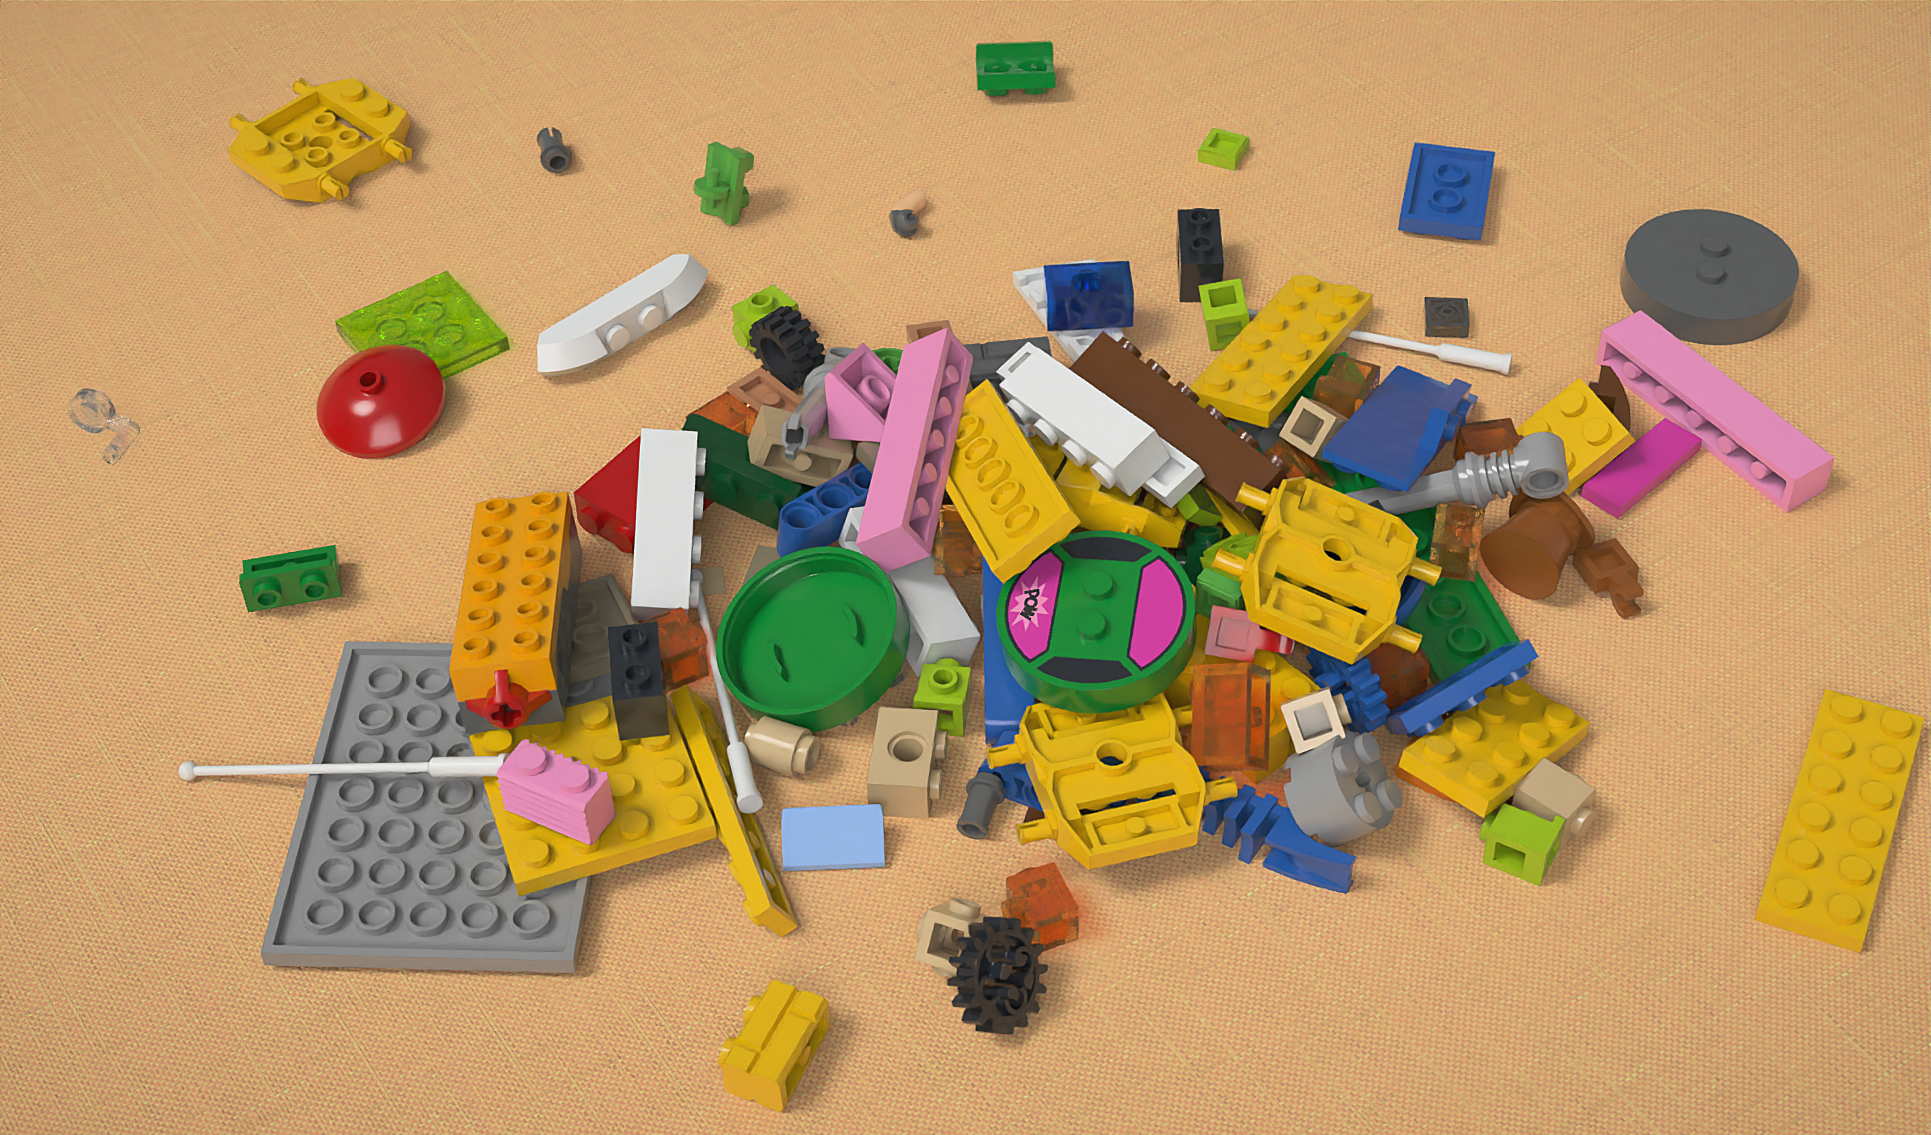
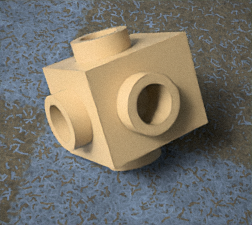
M951 898L950 903L946 902L929 908L918 926L916 940L919 944L914 960L933 966L932 971L950 978L956 976L957 968L949 963V957H959L961 953L956 943L958 938L957 932L958 930L963 931V937H970L968 925L971 922L982 923L983 917L988 916L980 913L981 905L966 899Z

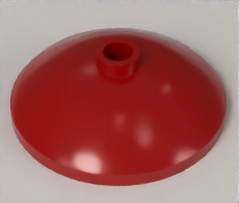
M396 344L368 348L341 363L325 381L317 400L319 427L330 444L347 455L363 459H376L398 454L418 443L437 423L445 404V382L435 362L418 349Z

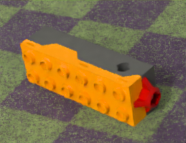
M542 491L532 496L511 499L496 497L485 502L476 503L449 666V673L466 733L515 729L521 726L565 721L582 560L581 544L568 491L558 493Z

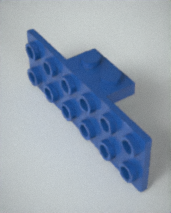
M1397 365L1324 447L1321 457L1331 461L1335 468L1343 472L1361 473L1373 478L1379 486L1387 490L1409 492L1448 441L1452 442L1459 427L1463 428L1471 411L1476 406L1478 396L1469 393L1472 384L1455 378L1448 385Z

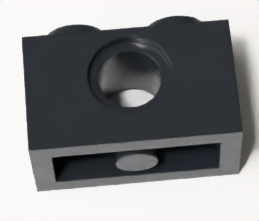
M1177 209L1176 257L1179 302H1201L1200 285L1223 281L1224 261L1219 209Z
M648 622L608 627L612 701L619 740L670 735L664 660L658 623Z

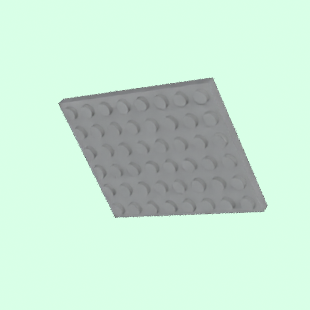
M345 641L312 764L429 762L432 757L474 756L469 735L479 732L466 733L449 673L453 643ZM611 673L569 685L566 708L612 695ZM429 772L309 774L260 954L264 965L576 973L593 875L518 897L481 777H432Z

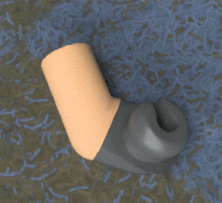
M913 190L889 209L888 215L891 227L896 234L908 237L917 231L919 216L915 217L914 215L927 205L926 197L921 191Z

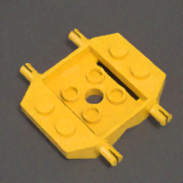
M355 77L324 83L319 86H313L305 79L298 78L299 81L295 80L292 85L293 92L300 95L298 98L255 122H250L240 113H236V117L232 115L229 120V126L239 132L228 148L231 162L286 199L323 203L329 198L335 197L336 200L342 201V197L344 199L347 198L349 194L348 185L356 176L376 171L395 159H398L401 163H406L405 159L409 161L412 157V150L404 145L410 126L408 111ZM333 113L342 117L343 119H345L346 121H348L349 123H351L352 125H354L355 127H357L358 129H360L361 131H363L364 133H366L374 139L371 141L366 140L365 138L360 136L358 130L348 128L339 121H337Z
M1038 434L1027 437L1080 519L1081 523L1077 526L1093 531L1124 532L1147 539L1160 547H1178L1189 521L1184 518L1176 504L1170 508L1148 492L1142 506H1136L1135 503L1143 488L1142 486L1131 496H1128L1115 485L1108 489L1096 479L1088 465L1083 464L1081 467L1075 465L1065 455L1061 445L1058 443L1050 446Z
M1303 476L1283 479L1279 488L1273 487L1270 494L1243 482L1235 501L1262 512V515L1266 516L1253 553H1249L1247 559H1244L1219 547L1211 567L1238 577V581L1242 582L1240 588L1249 620L1351 665L1379 647L1381 642L1384 644L1387 642L1415 654L1423 635L1395 624L1397 619L1395 614L1401 598V586L1407 575L1434 586L1440 576L1442 567L1415 557L1418 537L1402 519ZM1324 551L1334 552L1339 555L1341 561L1333 560ZM1275 572L1285 575L1290 583L1274 577ZM1311 586L1331 595L1336 603L1300 587ZM1355 605L1367 612L1366 615H1362L1346 607Z
M1161 692L1142 704L1110 713L1071 712L1053 707L1044 702L1027 706L1020 722L1019 734L1014 735V743L986 748V758L990 769L1015 763L1025 765L1045 814L1044 819L1016 824V835L1019 844L1022 846L1045 839L1055 840L1060 848L1088 870L1197 845L1204 806L1209 805V802L1231 797L1235 798L1238 795L1237 785L1233 776L1205 782L1193 756L1183 748L1178 728L1202 723L1203 717L1199 704L1196 702L1191 705L1171 709L1164 693ZM1106 756H1114L1116 759L1123 761V763L1117 766H1109L1099 760ZM1174 789L1176 795L1083 816H1081L1079 811L1086 808L1089 810H1101L1109 803L1130 798L1150 799L1157 792Z

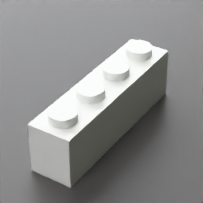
M1039 348L999 384L1009 401L1006 405L1018 423L1021 425H1025L1027 422L1031 423L1035 432L1044 442L1050 446H1053L1055 443L1061 445L1062 451L1078 467H1081L1083 464L1088 465L1096 479L1108 489L1115 485L1128 496H1131L1170 459L1155 429Z
M641 428L631 612L635 620L687 623L689 608H698L699 580H690L691 563L700 564L701 536L692 535L693 519L702 520L704 492L695 491V476H704L706 448H697L698 432Z
M865 506L850 508L838 540L842 548L859 552L862 555L864 554L856 545V540ZM931 553L929 557L885 573L901 596L907 609L910 623V640L906 658L917 677L921 675L923 663L935 664L936 661L942 658L954 659L961 663L963 667H968L980 639V634L975 622L969 618L958 600L955 589L949 585L938 567L934 555Z

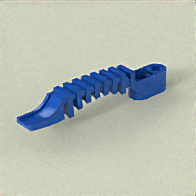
M1012 730L1004 731L1000 734L993 747L1014 743V735L1019 734V732ZM1106 756L1099 760L1109 766H1117L1123 763V761L1116 759L1114 756ZM987 758L984 759L977 773L987 772L999 777L1003 782L1006 799L1043 811L1024 764L1015 763L990 769ZM1199 768L1205 782L1215 780L1210 778L1209 771ZM1244 784L1242 789L1237 788V797L1209 802V805L1204 806L1205 820L1202 831L1214 835L1225 820L1221 844L1233 848L1242 836L1239 860L1250 864L1265 843L1273 848L1263 862L1264 868L1294 880L1339 893L1347 894L1352 887V870L1356 857L1318 843L1307 836L1297 825L1289 807L1285 808L1278 804L1279 798L1268 793L1264 798L1256 795L1255 788ZM1174 789L1157 792L1150 799L1137 798L1136 803L1154 800L1156 797L1176 795ZM1128 799L1110 803V808L1123 807Z

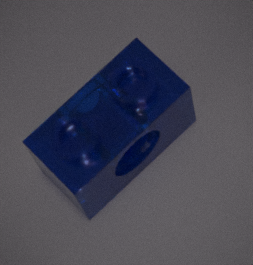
M1129 260L1043 265L1047 332L1133 327L1134 290Z

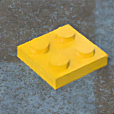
M1580 377L1509 434L1517 445L1527 435L1538 432L1554 433L1563 440L1569 485L1564 491L1567 495H1570L1635 442L1631 434Z

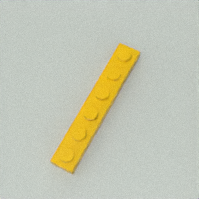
M685 684L670 694L677 713L674 719L679 732L687 739L690 750L687 752L693 768L703 781L704 786L701 789L707 805L714 811L718 822L715 824L717 836L723 845L728 848L732 860L728 862L729 870L745 892L747 899L743 901V907L755 925L758 927L765 925L782 938L797 928L798 924L755 814L743 813L738 809V795L727 754L728 745L713 707Z

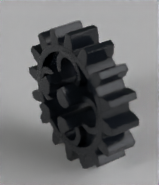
M985 916L982 923L971 922L968 925L970 937H958L956 939V943L961 950L960 956L949 957V963L957 968L956 976L947 980L948 986L957 987L958 994L951 1002L952 1006L965 1008L961 1021L964 1024H975L976 1032L1013 1034L1014 1027L1026 1028L1028 1026L1026 1012L1038 1013L1040 1011L1035 997L1037 993L1042 994L1047 991V987L1039 982L1040 975L1048 971V965L1039 964L1038 956L1043 952L1044 946L1043 944L1031 943L1035 930L1032 927H1021V919Z

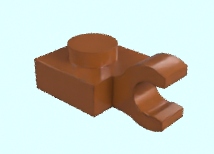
M1616 538L1594 544L1589 549L1581 548L1574 551L1572 565L1595 594L1608 590L1616 612L1623 619L1641 613L1640 607L1634 601L1635 598L1644 595V591L1637 581L1639 566Z

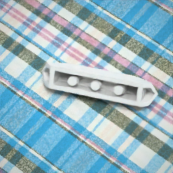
M673 254L539 333L537 343L538 373L543 377L570 374L586 369L665 323L681 311L699 293L707 278L708 270L690 254Z

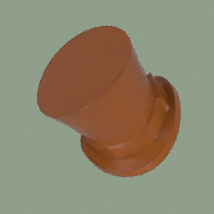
M1520 488L1519 495L1513 496L1510 502L1509 519L1482 539L1480 553L1489 572L1505 588L1524 598L1534 600L1545 599L1556 591L1568 557L1572 556L1577 549H1589L1595 542L1596 536L1585 514L1564 491L1551 498L1539 499L1526 495Z

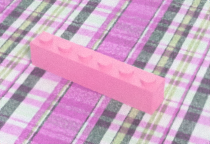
M1640 310L1602 330L1596 364L1600 367L1601 365L1611 366L1624 386L1666 419L1701 438V446L1783 511L1787 513L1826 490L1834 462L1832 455Z
M948 328L912 342L903 348L856 540V545L862 553L874 561L884 573L929 557L931 554L974 358Z

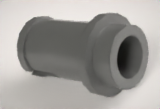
M548 127L544 128L537 135V143L541 149V165L549 172L561 173L571 163V151L564 145L562 134L558 129L552 127L553 136H550Z
M980 772L967 782L966 792L968 797L956 825L957 830L962 835L975 840L984 839L987 836L988 826L996 805L1001 804L1005 798L1002 780L994 774Z

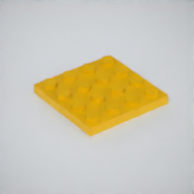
M612 695L566 708L565 721L521 726L515 729L483 731L469 735L474 756H498L500 753L511 754L521 741L529 739L530 744L537 743L538 747L546 746L547 751L555 750L556 755L563 753L564 759L572 757L573 762L581 761L582 765L589 764L590 769L598 768L599 773L607 771L615 817L593 845H588L505 810V803H502L504 798L501 796L502 790H499L501 785L498 783L499 777H481L518 897L717 838L714 820L668 700L670 735L620 741Z

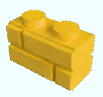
M774 979L770 981L762 996L754 995L748 1002L743 1017L744 1026L737 1038L730 1036L726 1039L719 1054L718 1065L722 1068L724 1087L730 1094L749 1101L753 1099L759 1105L780 1112L784 1110L830 1030L831 1019L829 1002L825 997L806 990L798 991L795 986Z

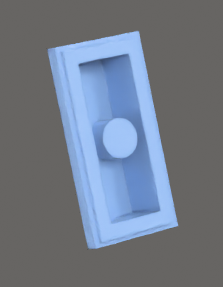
M882 805L784 808L782 810L783 871L885 867V834Z

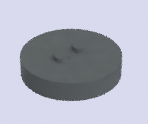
M1689 209L1657 216L1641 225L1632 234L1625 249L1620 275V287L1623 298L1633 313L1641 310L1678 339L1704 345H1734L1761 338L1771 333L1784 322L1791 309L1799 269L1797 260L1790 247L1776 233L1764 225L1729 212Z

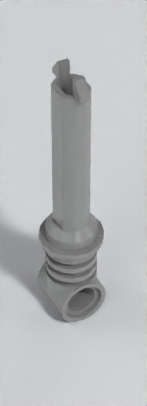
M831 347L826 349L824 364L814 368L806 377L803 386L804 399L782 425L780 442L786 448V458L796 460L797 451L806 448L827 422L828 414L824 377L855 350L854 348Z
M1533 433L1519 441L1517 447L1513 448V454L1510 453L1509 449L1502 450V457H1499L1498 452L1490 453V459L1488 460L1485 454L1479 456L1472 451L1467 452L1465 459L1458 460L1453 469L1421 476L1409 492L1402 490L1391 491L1381 486L1346 493L1345 495L1366 504L1379 500L1385 511L1394 516L1461 501L1467 506L1476 505L1479 510L1485 509L1490 501L1496 500V494L1501 499L1507 498V491H1510L1512 496L1519 495L1520 488L1523 493L1533 498H1551L1561 494L1569 485L1564 442L1554 433Z

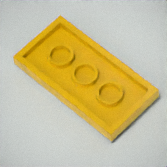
M1517 680L1507 686L1500 684L1493 688L1490 687L1485 691L1486 699L1463 712L1458 710L1447 718L1441 726L1425 734L1403 750L1399 767L1484 818L1514 794L1515 787L1543 758L1554 763L1584 740L1591 722L1575 714L1568 706L1556 703L1533 690L1528 683Z

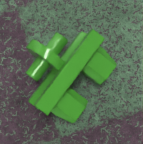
M718 142L708 144L705 175L695 180L693 189L696 195L702 197L701 212L718 216L730 226L739 223L740 209L748 206L750 193L747 187L744 186L745 173L753 169L754 155L751 152L740 147L729 148Z

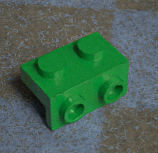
M1051 41L977 43V90H985V95L988 96L1007 95L1008 89H1024V94L1029 95L1047 93V88H1055L1053 43Z
M336 545L242 560L243 573L239 575V585L248 613L342 597L339 556Z

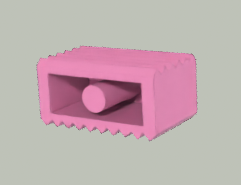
M529 739L521 741L498 769L496 777H499L498 783L501 784L499 790H502L501 796L504 797L502 803H505V810L588 845H593L615 817L607 771L599 773L598 768L590 769L589 764L582 765L581 761L573 762L572 757L564 759L563 753L556 755L555 750L547 751L546 746L538 747L537 743L530 744Z

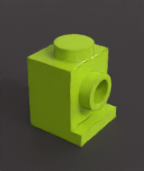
M1241 278L1199 286L1210 351L1225 349L1250 323Z
M942 658L936 661L935 664L923 663L917 693L914 696V709L953 711V715L938 713L939 731H947L948 736L964 737L972 695L971 667H963L961 663L951 658Z
M1503 803L1498 814L1491 812L1487 815L1481 828L1479 840L1486 842L1482 863L1541 886L1559 851L1566 819L1556 815L1551 822L1538 817L1530 811L1521 810Z

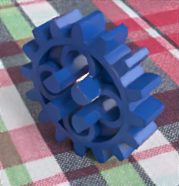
M1308 646L1310 653L1306 655V659L1313 666L1309 673L1315 679V684L1321 689L1329 686L1332 697L1339 694L1343 695L1352 723L1347 724L1350 732H1358L1359 735L1366 732L1371 733L1388 722L1386 715L1390 713V709L1383 702L1388 697L1380 689L1381 679L1379 675L1371 672V662L1367 657L1364 656L1351 665Z

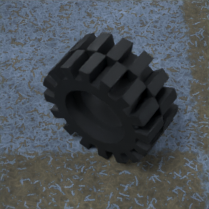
M781 306L751 325L752 328L749 330V335L752 339L749 341L751 347L757 350L753 353L756 360L761 359L763 363L760 367L769 371L773 377L793 391L804 385L806 377L814 368L824 364L825 355L821 352L825 351L823 343H818L816 340L820 337L817 331L812 332L809 328L811 325L810 321L807 318L801 319V312L797 309L792 311L791 306Z

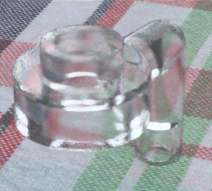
M83 388L75 394L67 405L69 417L81 429L91 433H101L108 428L117 433L101 454L103 460L109 464H117L140 434L139 425L117 414L111 399L102 391Z

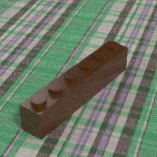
M1102 331L1072 364L1069 370L1155 429L1159 437L1197 463L1205 475L1199 483L1260 532V527H1262L1266 516L1262 515V512L1236 502L1237 494L1243 482L1270 494L1273 487L1279 488L1283 479H1289L1286 475L1291 471V468L1272 451H1269L1266 456L1258 452L1257 449L1260 447V444L1242 428L1239 427L1235 432L1227 428L1226 426L1230 421L1214 406L1208 404L1205 409L1197 404L1200 398L1183 382L1179 381L1173 386L1168 382L1171 377L1170 374L1156 361L1150 359L1146 364L1139 359L1142 353L1126 338L1121 337L1117 342Z

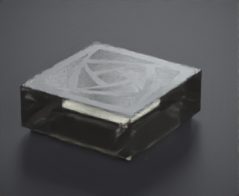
M1424 298L1423 312L1426 337L1468 338L1470 328L1468 298Z

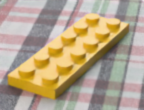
M1295 274L1190 385L1189 388L1200 398L1197 404L1203 409L1208 404H1211L1226 417L1268 428L1371 311L1373 294L1360 291L1352 285H1336L1320 281L1312 275Z
M986 379L965 396L945 489L990 569L1004 584L1015 574L1026 570L1035 558L1054 543L1064 540L1081 521L999 392Z
M1825 688L1754 920L1860 953L1925 717Z

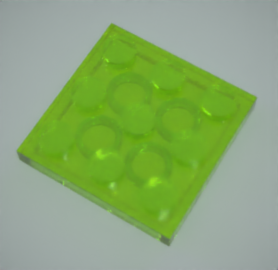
M448 271L431 276L427 280L400 292L393 293L382 300L357 309L335 320L338 334L355 354L380 345L396 344L413 347L428 355L435 362L444 380L510 350L508 337Z

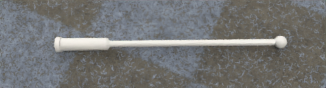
M1248 309L1249 318L1253 319L1260 311ZM1353 330L1348 336L1349 338L1436 354L1440 360L1500 371L1504 375L1509 374L1513 354L1510 353L1504 355L1447 343L1435 346Z
M693 568L691 569L690 580H699L697 612L730 741L727 754L738 795L737 805L738 809L743 813H754L762 807L763 800L761 794L757 791L747 747L739 740L727 688L718 669L716 645L700 585L703 581V574L700 570Z
M500 753L498 756L432 757L429 762L197 766L192 761H186L180 765L179 775L186 781L194 780L197 776L411 772H429L432 777L496 776L498 769L510 754Z

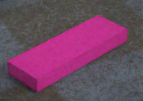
M1664 418L1583 485L1581 497L1619 519L1699 452L1702 439Z

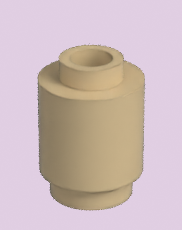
M767 716L762 717L757 724L752 723L744 738V744L747 747L751 764L793 777L799 774L810 775L820 755L821 740L819 737L812 736L809 729Z

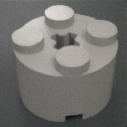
M1346 731V738L1342 739L1341 735L1338 734L1314 749L1299 754H1292L1285 762L1284 770L1291 768V781L1284 784V792L1296 823L1307 836L1311 837L1317 834L1325 841L1322 844L1331 848L1338 847L1386 827L1391 822L1394 810L1402 806L1401 791L1398 785L1389 779L1386 769L1380 760V747L1376 739L1367 732L1357 735L1356 733Z

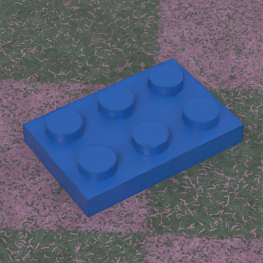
M1414 142L1398 230L1416 234H1431L1462 240L1481 241L1495 152Z
M1529 639L1505 643L1390 711L1386 715L1388 722L1384 725L1390 734H1406L1408 738L1414 735L1421 737L1441 726L1444 721L1440 715L1448 710L1450 713L1458 709L1463 712L1486 699L1487 696L1484 689L1492 686L1493 688L1500 684L1507 686L1527 675L1530 671L1526 664L1539 656Z

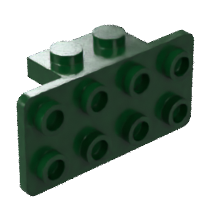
M692 414L681 429V431L698 432L697 448H706L704 476H695V491L704 492V498L777 531L781 509L787 503L816 488L815 486L790 481L750 463L747 442L749 437L706 417Z

